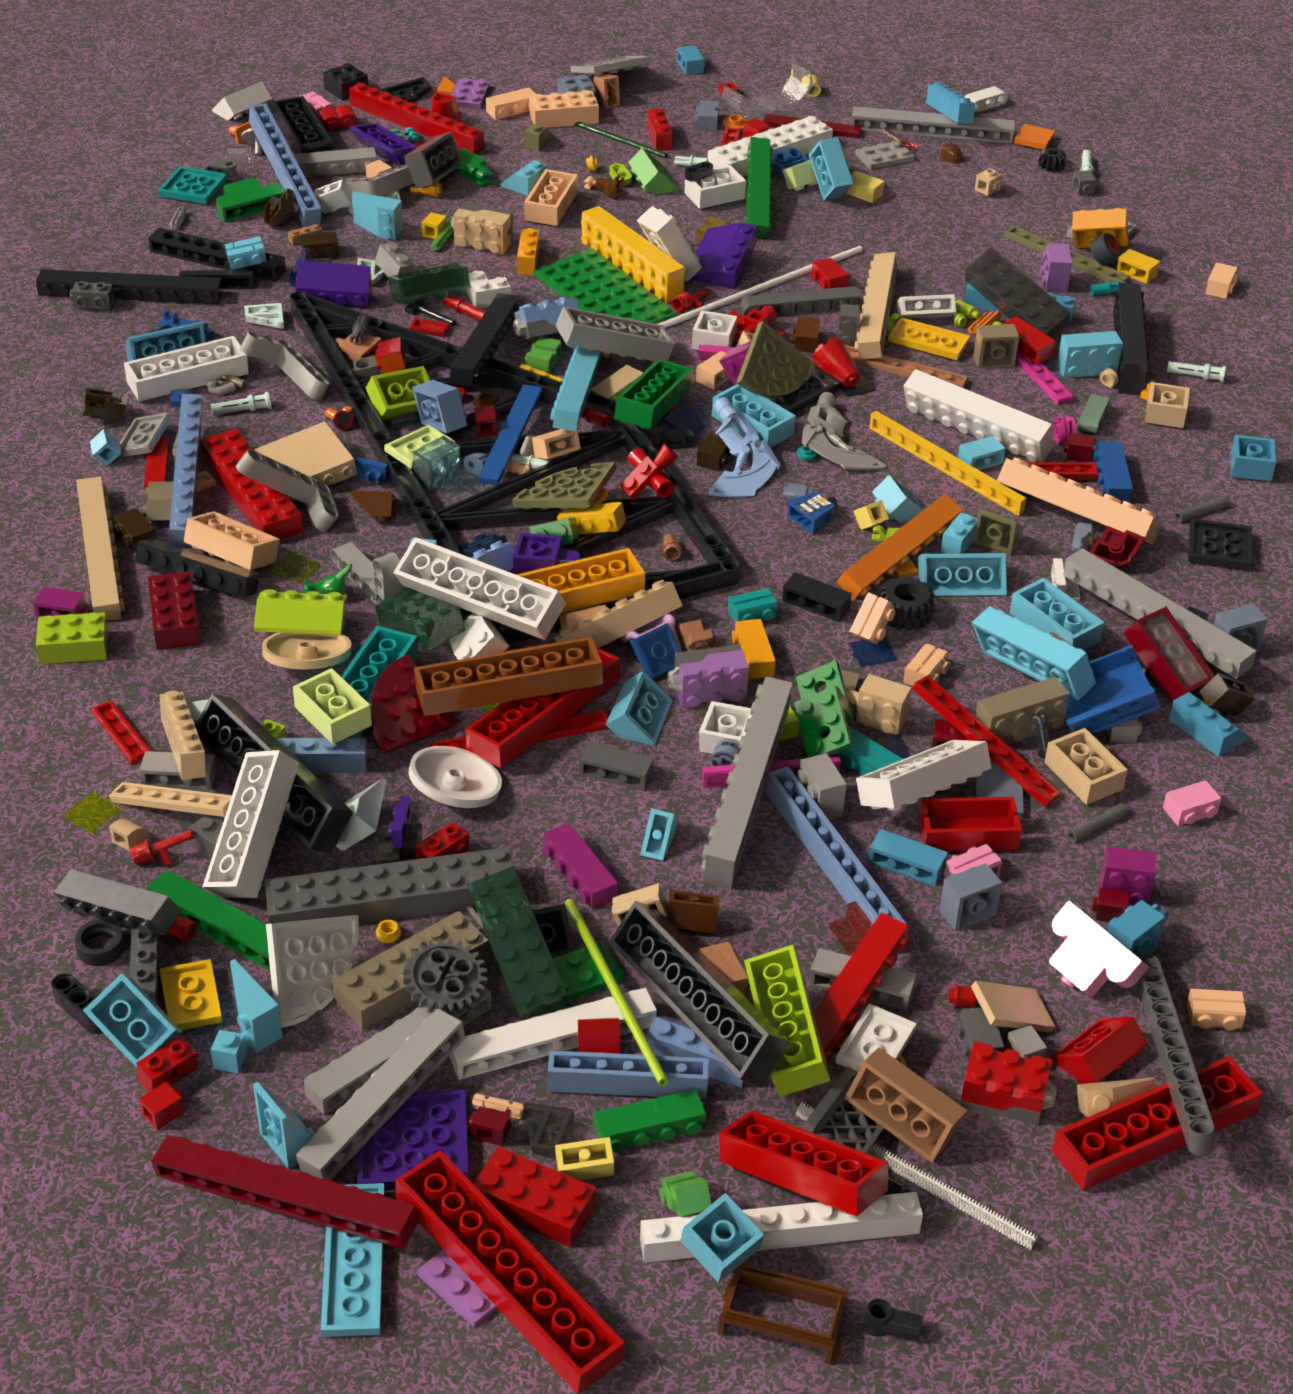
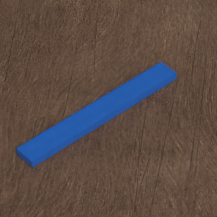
M523 384L479 474V483L499 485L542 394V387Z

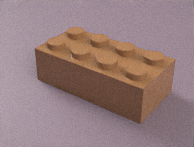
M879 1047L864 1060L844 1098L932 1163L946 1149L967 1112L965 1108Z

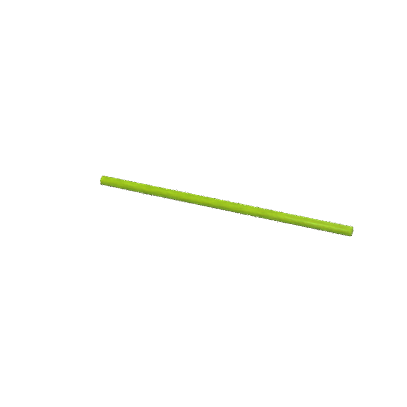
M567 899L565 901L566 908L658 1084L665 1086L669 1080L574 900Z

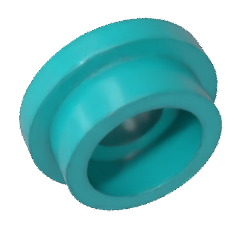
M803 445L797 449V456L802 461H812L816 457L817 453L808 446L805 448Z

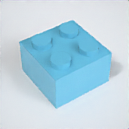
M725 1193L683 1227L680 1241L719 1283L761 1248L764 1234Z

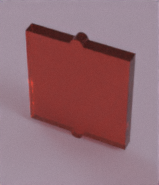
M882 129V133L897 142L917 148L916 144L901 135Z

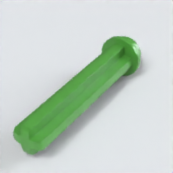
M453 216L449 218L448 224L431 243L430 248L434 252L439 251L454 233L451 227Z

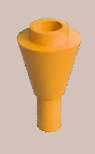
M437 181L432 185L421 188L411 186L410 192L438 197L439 194H442V185Z

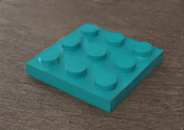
M179 166L158 190L159 196L207 204L227 181V174Z

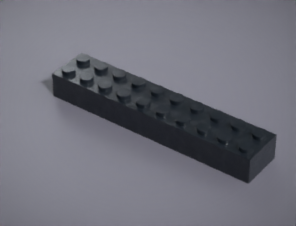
M212 693L195 725L200 741L237 778L247 752L280 750L299 762L289 799L282 816V822L310 850L332 854L353 811L233 698Z
M635 900L609 943L740 1080L762 1087L790 1044V1041L656 908Z

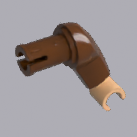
M589 176L583 182L587 183L584 188L590 190L595 186L597 191L605 193L609 198L616 199L623 193L622 186L625 183V179L621 177L619 181L620 176H616L614 180L598 178L595 181L593 177Z

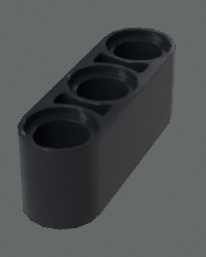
M63 973L55 976L52 979L51 986L57 1005L89 1033L102 1034V1030L83 1011L97 996L70 974Z

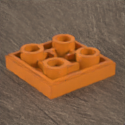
M1023 124L1014 139V143L1038 150H1045L1053 139L1055 130Z

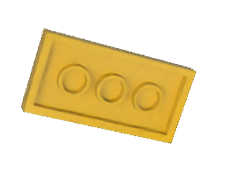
M901 317L888 335V342L958 360L970 342V336Z

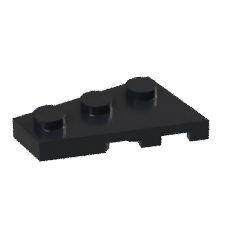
M424 77L382 88V92L389 93L407 102H414L431 91V85Z

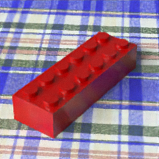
M754 1110L748 1111L719 1133V1162L752 1174L757 1178L772 1182L779 1187L797 1192L802 1196H807L824 1205L844 1211L849 1215L857 1217L888 1191L887 1161Z

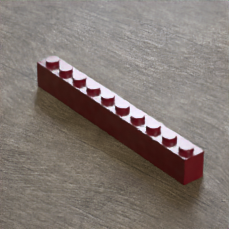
M167 1135L151 1159L156 1176L401 1249L405 1248L418 1224L415 1205L408 1201H398L380 1193L363 1191L356 1186L342 1185L331 1179H321L303 1171H293L286 1169L282 1165H272L254 1157L248 1158L238 1155L233 1151L216 1149L209 1144L195 1143L184 1137Z

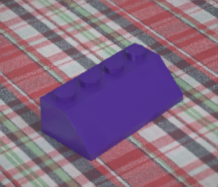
M377 123L350 127V130L362 145L367 148L374 147L375 152L379 156L387 158L389 162L395 163L399 167L406 164L404 156L418 148L416 145Z
M299 260L296 292H304L341 306L369 308L373 297L371 266Z

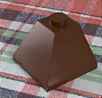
M351 491L353 498L372 518H376V522H388V519H393L397 498L392 492Z

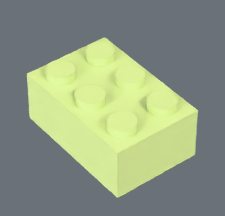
M332 668L293 686L295 708L332 745L372 726L370 704Z

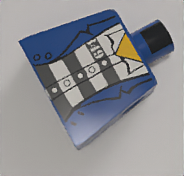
M813 492L789 500L787 516L814 535L834 520V511L838 506V502L833 496L826 499L819 493Z

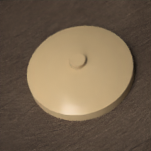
M278 632L263 641L262 655L269 663L284 668L320 669L334 666L347 660L351 655V641L343 634L326 635Z

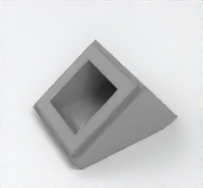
M526 436L519 452L521 455L535 456L532 438L536 436Z

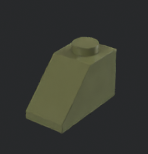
M532 124L524 131L525 148L538 152L554 138V135L546 127L538 124Z

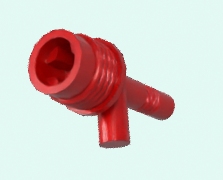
M703 289L691 295L688 292H682L673 298L672 307L676 311L688 310L693 305L700 308L704 304L698 299L707 296L709 291Z
M188 830L154 844L147 838L144 842L130 848L132 859L136 865L146 864L151 861H157L156 853H159L164 866L171 864L173 861L168 848L194 839V833L192 830Z

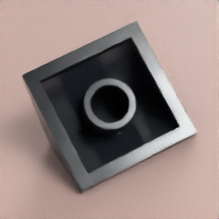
M565 904L516 913V936L525 963L558 957L574 951Z

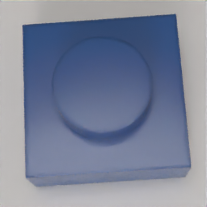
M190 389L171 390V407L181 406L182 394H191Z

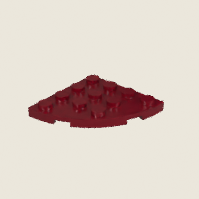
M409 654L392 662L382 672L370 697L369 704L374 727L373 734L384 755L451 729L458 723L452 712L424 716L415 682L414 668L418 666Z

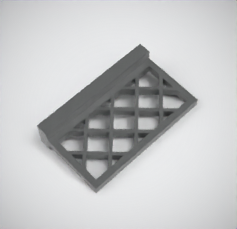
M847 1066L806 1120L802 1129L822 1136L820 1133H831L832 1141L867 1154L884 1130V1127L877 1122V1126H868L866 1119L871 1118L844 1099L857 1072ZM843 1105H851L854 1112L845 1111ZM832 1119H841L844 1126H835ZM849 1119H858L860 1126H852ZM839 1133H847L850 1140H841ZM855 1133H864L867 1140H858Z

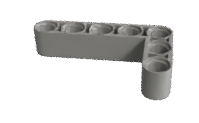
M406 164L371 178L344 179V182L348 184L352 192L383 196L414 183Z
M251 331L247 332L240 347L243 353L275 362L309 397L322 401L330 385L329 381L291 344L277 338Z
M248 449L237 463V470L244 476L305 503L311 521L318 530L327 532L339 517L331 491L323 482L252 449Z
M351 542L330 551L333 563H337V567L340 570L348 564H352L353 567L348 577L356 585H359V588L367 596H371L372 598L370 599L378 607H382V611L403 602L402 584L393 573L400 563L398 556L394 552L374 559L371 562Z

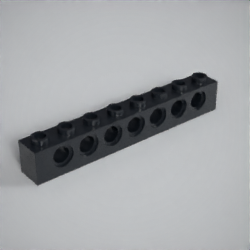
M158 228L148 237L149 248L152 253L231 270L225 244L228 243L164 228ZM265 252L267 262L234 270H254L255 277L277 282L286 272L285 257Z

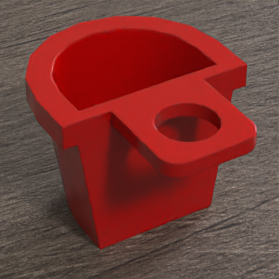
M439 92L433 95L431 111L445 117H450L458 122L462 121V118L459 117L461 111L458 110L455 96Z

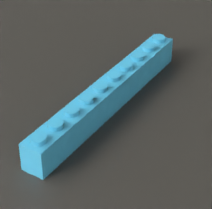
M577 346L574 349L568 370H566L560 391L554 402V408L551 411L550 420H554L553 428L577 431L602 358L601 351H589Z

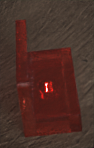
M856 901L847 904L845 918L829 923L830 929L849 956H852L873 925Z

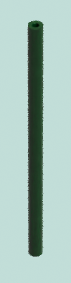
M582 122L574 124V126L631 147L643 148L648 153L661 158L668 156V153Z

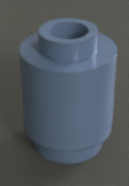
M789 483L788 487L784 486L783 498L788 503L791 499L813 493V488H808L807 485Z

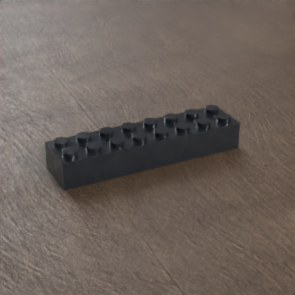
M1118 282L1113 309L1114 331H1116L1123 343L1117 370L1119 394L1141 395L1142 389H1146L1147 385L1145 375L1150 371L1146 331L1147 322L1145 321L1146 311H1144L1145 301H1143L1144 291H1141V285L1136 283Z

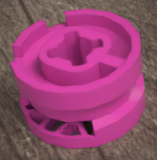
M1072 416L1055 418L1057 420L1054 421L1053 434L1057 444L1068 441L1070 433L1076 434V424Z

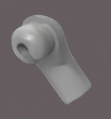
M215 380L207 382V390L212 394L222 396L236 391L233 382L222 386L217 385Z

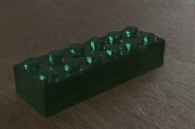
M514 866L467 884L470 896L520 1020L524 1021L570 1007L567 993Z

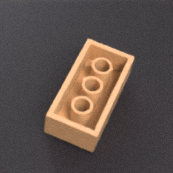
M584 90L576 93L570 91L564 94L551 93L550 95L536 94L529 96V114L533 124L550 128L573 126L576 122L585 124L599 123V105L593 91Z
M545 169L524 201V220L557 226L578 193V174Z
M215 511L187 518L184 542L192 545V548L204 550L210 556L223 558L227 563L237 564L251 571L276 562L280 541L279 538Z

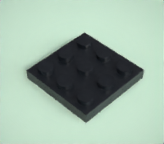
M1191 518L1189 523L1188 562L1251 570L1252 526Z

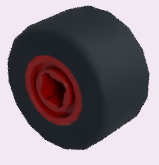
M1108 233L1102 234L1090 243L1091 252L1101 266L1111 267L1118 262L1119 257L1122 255L1120 245Z

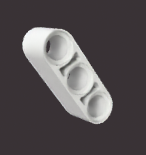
M993 86L967 94L965 98H970V101L975 103V112L987 110V108H994L1000 106V104H1005L1008 95L998 87Z

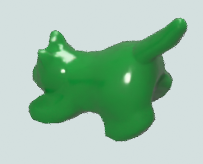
M348 564L337 574L329 575L319 582L313 583L306 578L302 593L316 591L319 594L338 592L341 595H347L348 598L344 577L350 573L353 567L352 564Z

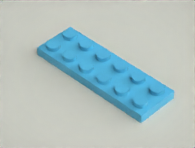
M384 1183L346 1185L356 1186L363 1191L380 1193L385 1196ZM326 1227L321 1316L322 1337L380 1335L383 1243Z

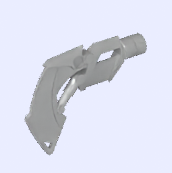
M830 392L822 393L817 406L810 409L807 419L810 425L804 424L802 444L804 447L808 446L824 458L841 465L843 469H885L886 465L860 449L853 450L852 446H848L843 442L841 438L844 437L843 430L845 423H848V421L834 408L836 403L835 396ZM818 415L821 416V417H825V418H826V421H824L823 419L819 418Z

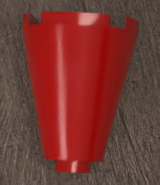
M834 337L827 339L829 342L825 345L821 343L812 356V361L816 367L838 379L846 387L855 386L859 382L860 373L842 339Z

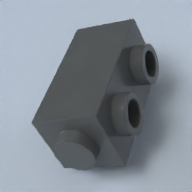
M76 282L73 289L70 290V300H73L74 308L111 309L114 302L112 284Z

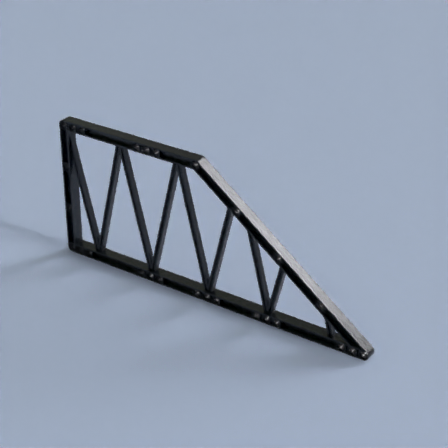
M294 292L290 295L293 316L345 405L353 409V418L379 462L388 464L389 480L424 539L436 540L437 546L461 554L446 528L557 519V516L563 509L510 508L472 512L532 486L536 481L549 475L576 467L624 446L628 453L636 448H642L652 460L658 454L656 448L638 425L624 424L620 420L614 419L615 400L590 392L585 407L595 408L597 412L608 415L610 418L608 425L611 430L578 433L580 446L587 447L436 511L412 470L384 451L385 445L394 440L368 399L369 395L365 387L372 376L358 381L332 337L350 336L353 332L352 327L357 322L359 315L364 316L367 314L304 292ZM367 315L369 322L365 335L381 338V342L400 337L404 352L417 357L405 363L406 369L421 366L427 369L434 365L450 369L451 364L462 349V347ZM490 358L488 366H485L484 373L480 374L479 381H476L473 387L450 384V377L430 379V381L435 380L463 389L502 387L517 393L520 392L523 384L542 387L539 401L554 405L562 382L494 358ZM518 394L490 405L494 406L496 417L511 411ZM475 412L467 415V426L449 433L440 432L450 437L476 426ZM526 437L520 438L515 451L521 450ZM497 439L456 442V448L435 458L464 456L473 453L489 454ZM669 466L665 467L664 470L670 476L668 480L674 484V491L670 496L666 498L654 496L635 498L634 500L630 498L603 501L602 503L622 502L624 513H637L626 517V522L619 531L590 533L573 541L572 544L562 546V550L578 551L581 554L672 513L708 564L689 569L645 573V590L653 588L652 584L661 580L673 582L679 599L729 587L739 582V561ZM513 569L507 571V572H510V573L514 574V573H513ZM622 599L598 605H606V608L611 609L616 606L615 603ZM466 610L468 615L470 616L472 612ZM559 616L549 634L562 629ZM489 619L508 644L535 637Z

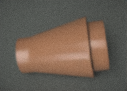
M668 534L663 538L662 555L669 561H675L681 556L682 547L674 535Z

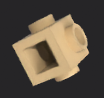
M990 168L977 174L975 190L986 196L1000 190L1002 174Z

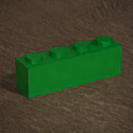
M696 1089L593 1112V1129L596 1138L610 1137L612 1152H618L623 1148L635 1145L644 1146L649 1142L661 1139L664 1141L671 1140L675 1136L683 1134L694 1135L701 1130H705L706 1113Z

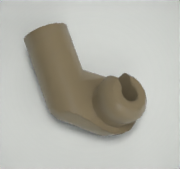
M221 375L217 378V383L220 386L233 382L235 387L242 390L247 386V381L232 375Z

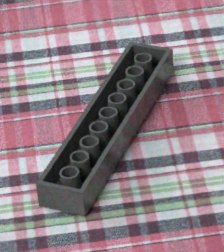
M509 847L265 880L269 924L358 915V923L360 924L466 909V906L517 899L516 878Z

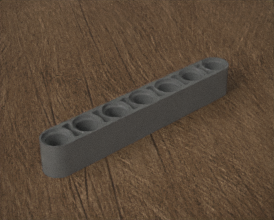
M853 286L746 296L741 300L740 306L744 316L752 309L761 311L764 306L772 307L776 311L777 316H785V314L796 315L818 313L820 311H838L841 309V304L860 305L859 309H861L864 304V297L860 289Z

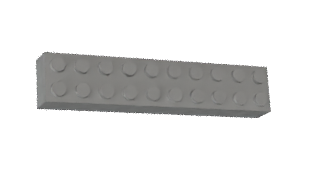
M766 676L763 685H758L756 698L758 699L756 702L753 701L750 715L753 716L750 719L747 718L744 730L747 733L745 736H741L739 743L740 751L739 754H735L733 761L734 769L729 772L727 779L728 787L723 790L721 797L722 805L717 808L715 814V826L712 825L710 828L709 844L704 846L700 872L704 873L703 883L732 889L764 790L767 773L770 771L788 715L792 682Z

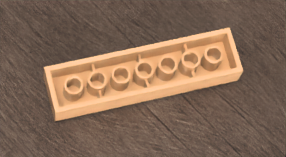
M1015 457L1013 461L1006 458L997 479L998 482L1105 526H1110L1122 532L1129 530L1144 536L1145 542L1154 543L1163 522L1158 520V515L1143 508L1140 512V508L1131 503L1123 501V504H1120L1121 500L1111 495L1105 494L1102 497L1103 493L1088 486L1084 489L1085 486L1070 479L1066 482L1067 479L1058 474L1049 473L1035 465L1031 466Z

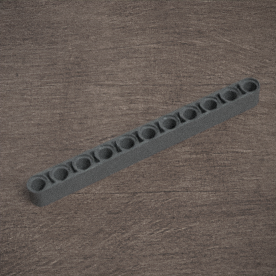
M1150 954L1140 955L1138 958L1147 964L1149 968L1136 984L1188 1150L1197 1156L1209 1155L1213 1151L1214 1124L1159 959Z

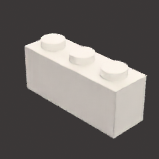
M955 294L900 297L896 302L897 314L906 319L952 317L956 313Z

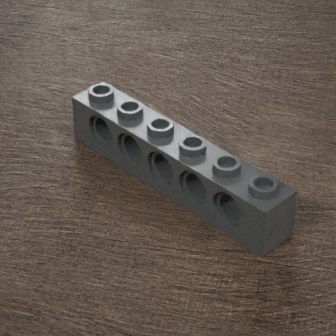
M137 927V929H132L130 977L159 1007L161 934L155 932L149 934Z

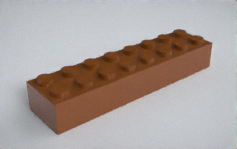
M592 637L414 668L416 690L424 716L603 684L602 661Z

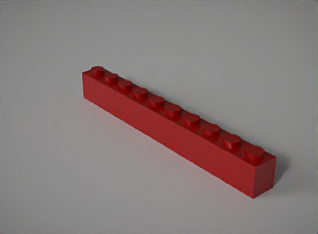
M357 83L349 88L350 105L405 128L412 127L416 132L430 138L452 132L457 147L460 150L464 148L477 154L484 149V132L475 127H470L463 122L455 121L450 117H445L425 107L417 106L412 102H407L399 97L367 86L364 83Z

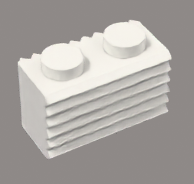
M344 179L314 191V195L324 214L328 212L333 213L342 207L346 208L352 203V189L348 187Z

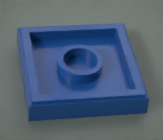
M668 623L630 641L644 672L651 679L674 669L675 653L681 652Z

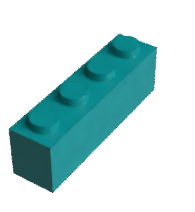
M850 726L848 728L853 747L832 755L839 756L842 763L861 775L903 760Z

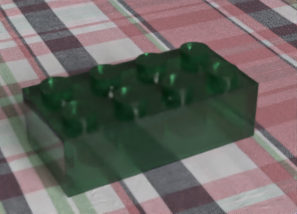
M459 263L388 276L391 297L398 300V302H403V304L413 303L414 299L418 298L420 300H428L433 295L438 297L447 296L448 292L452 291L463 293L465 289L471 288L468 268Z
M411 588L402 589L399 594L385 598L380 604L375 606L380 627L417 636L418 644L428 649H433L465 631L459 607Z

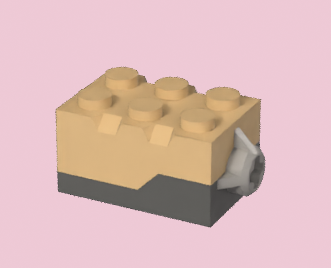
M463 202L453 215L451 227L454 230V245L462 247L471 246L477 250L483 251L486 249L490 250L491 253L504 255L514 241L513 211Z

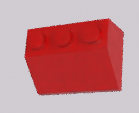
M1134 1016L1100 1018L1051 1055L1050 1059L1080 1084L1104 1082L1109 1073L1123 1067L1122 1063L1127 1059L1139 1055V1050L1147 1045V1042Z

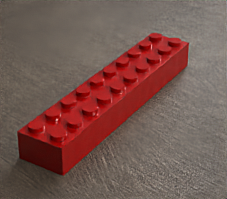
M441 1150L396 1179V1199L398 1201L405 1200L415 1205L418 1223L576 1394H580L622 1362L625 1342Z

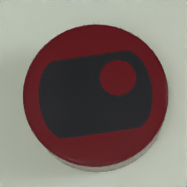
M341 410L334 415L333 423L339 430H347L353 424V417L349 412Z

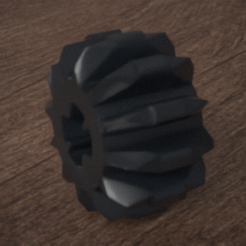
M1045 148V150H1041L1039 155V166H1041V169H1046V171L1051 170L1054 172L1056 170L1060 172V169L1063 170L1066 165L1067 154L1063 150H1059V148Z

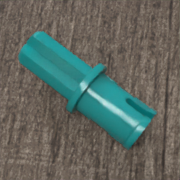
M1106 281L1102 284H1091L1090 293L1092 296L1110 295L1112 292H1117L1118 282L1109 283V281Z

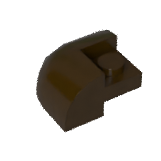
M287 188L279 199L273 196L264 207V223L269 226L279 227L293 217L299 208V205L294 203L293 190Z
M85 388L83 416L103 418V424H112L124 415L126 399L125 397L118 398L112 396L113 392Z

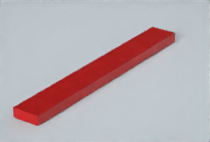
M929 675L914 682L912 689L970 741H987L989 758L1042 806L1046 807L1059 798L1061 793Z
M605 710L573 715L537 742L608 729L609 727L606 725L608 720ZM466 736L430 743V747L449 746L467 750Z

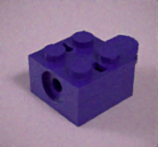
M520 533L513 554V573L517 575L580 560V554L578 551L562 550V536Z

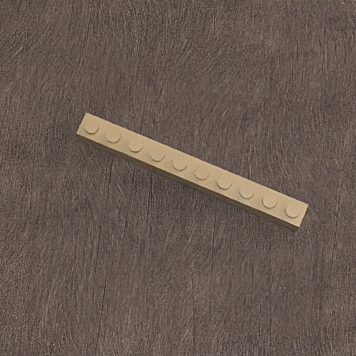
M896 252L874 254V259L870 263L871 269L869 270V278H867L868 287L865 288L866 296H864L862 314H860L861 323L858 325L859 332H857V341H855L856 353L859 352L860 359L882 358L898 269Z
M101 477L78 479L76 482L93 611L95 613L105 612L107 621L122 619L121 611H125L123 598H121L123 597L122 587L118 585L121 584L116 546H114L115 539L107 485L102 484Z

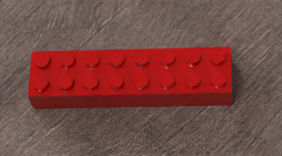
M238 429L228 430L224 433L200 439L202 459L253 528L280 540L303 533L301 513L286 494L248 478L237 470V463L248 449H252Z
M596 647L602 661V685L500 703L465 729L467 751L475 753L499 768L504 767L621 680L620 658Z
M1231 1056L1196 1070L1214 1124V1132L1257 1113L1263 1092ZM1168 1083L1057 1130L1051 1151L1082 1191L1187 1144Z

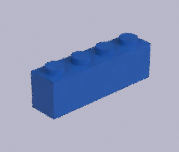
M1098 441L1096 449H1093L1092 459L1096 461L1099 473L1098 484L1102 485V497L1108 494L1121 500L1120 504H1123V501L1130 503L1133 487L1122 443Z

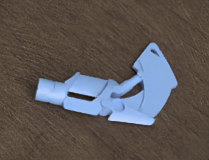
M722 397L713 405V409L723 420L722 425L715 433L719 434L729 447L730 453L738 458L734 471H724L709 489L708 494L710 496L726 498L753 497L756 491L770 479L775 469H779L781 464L766 440H759L757 431L747 418L738 413L727 397ZM735 421L746 434L744 438H742L731 423ZM750 451L752 454V466L750 470L741 471Z

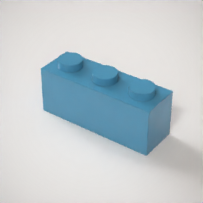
M880 829L870 846L868 863L936 886L945 869L948 852Z

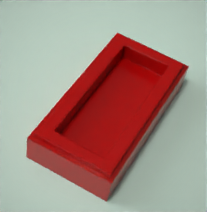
M414 318L409 329L425 335L445 338L450 329V323Z

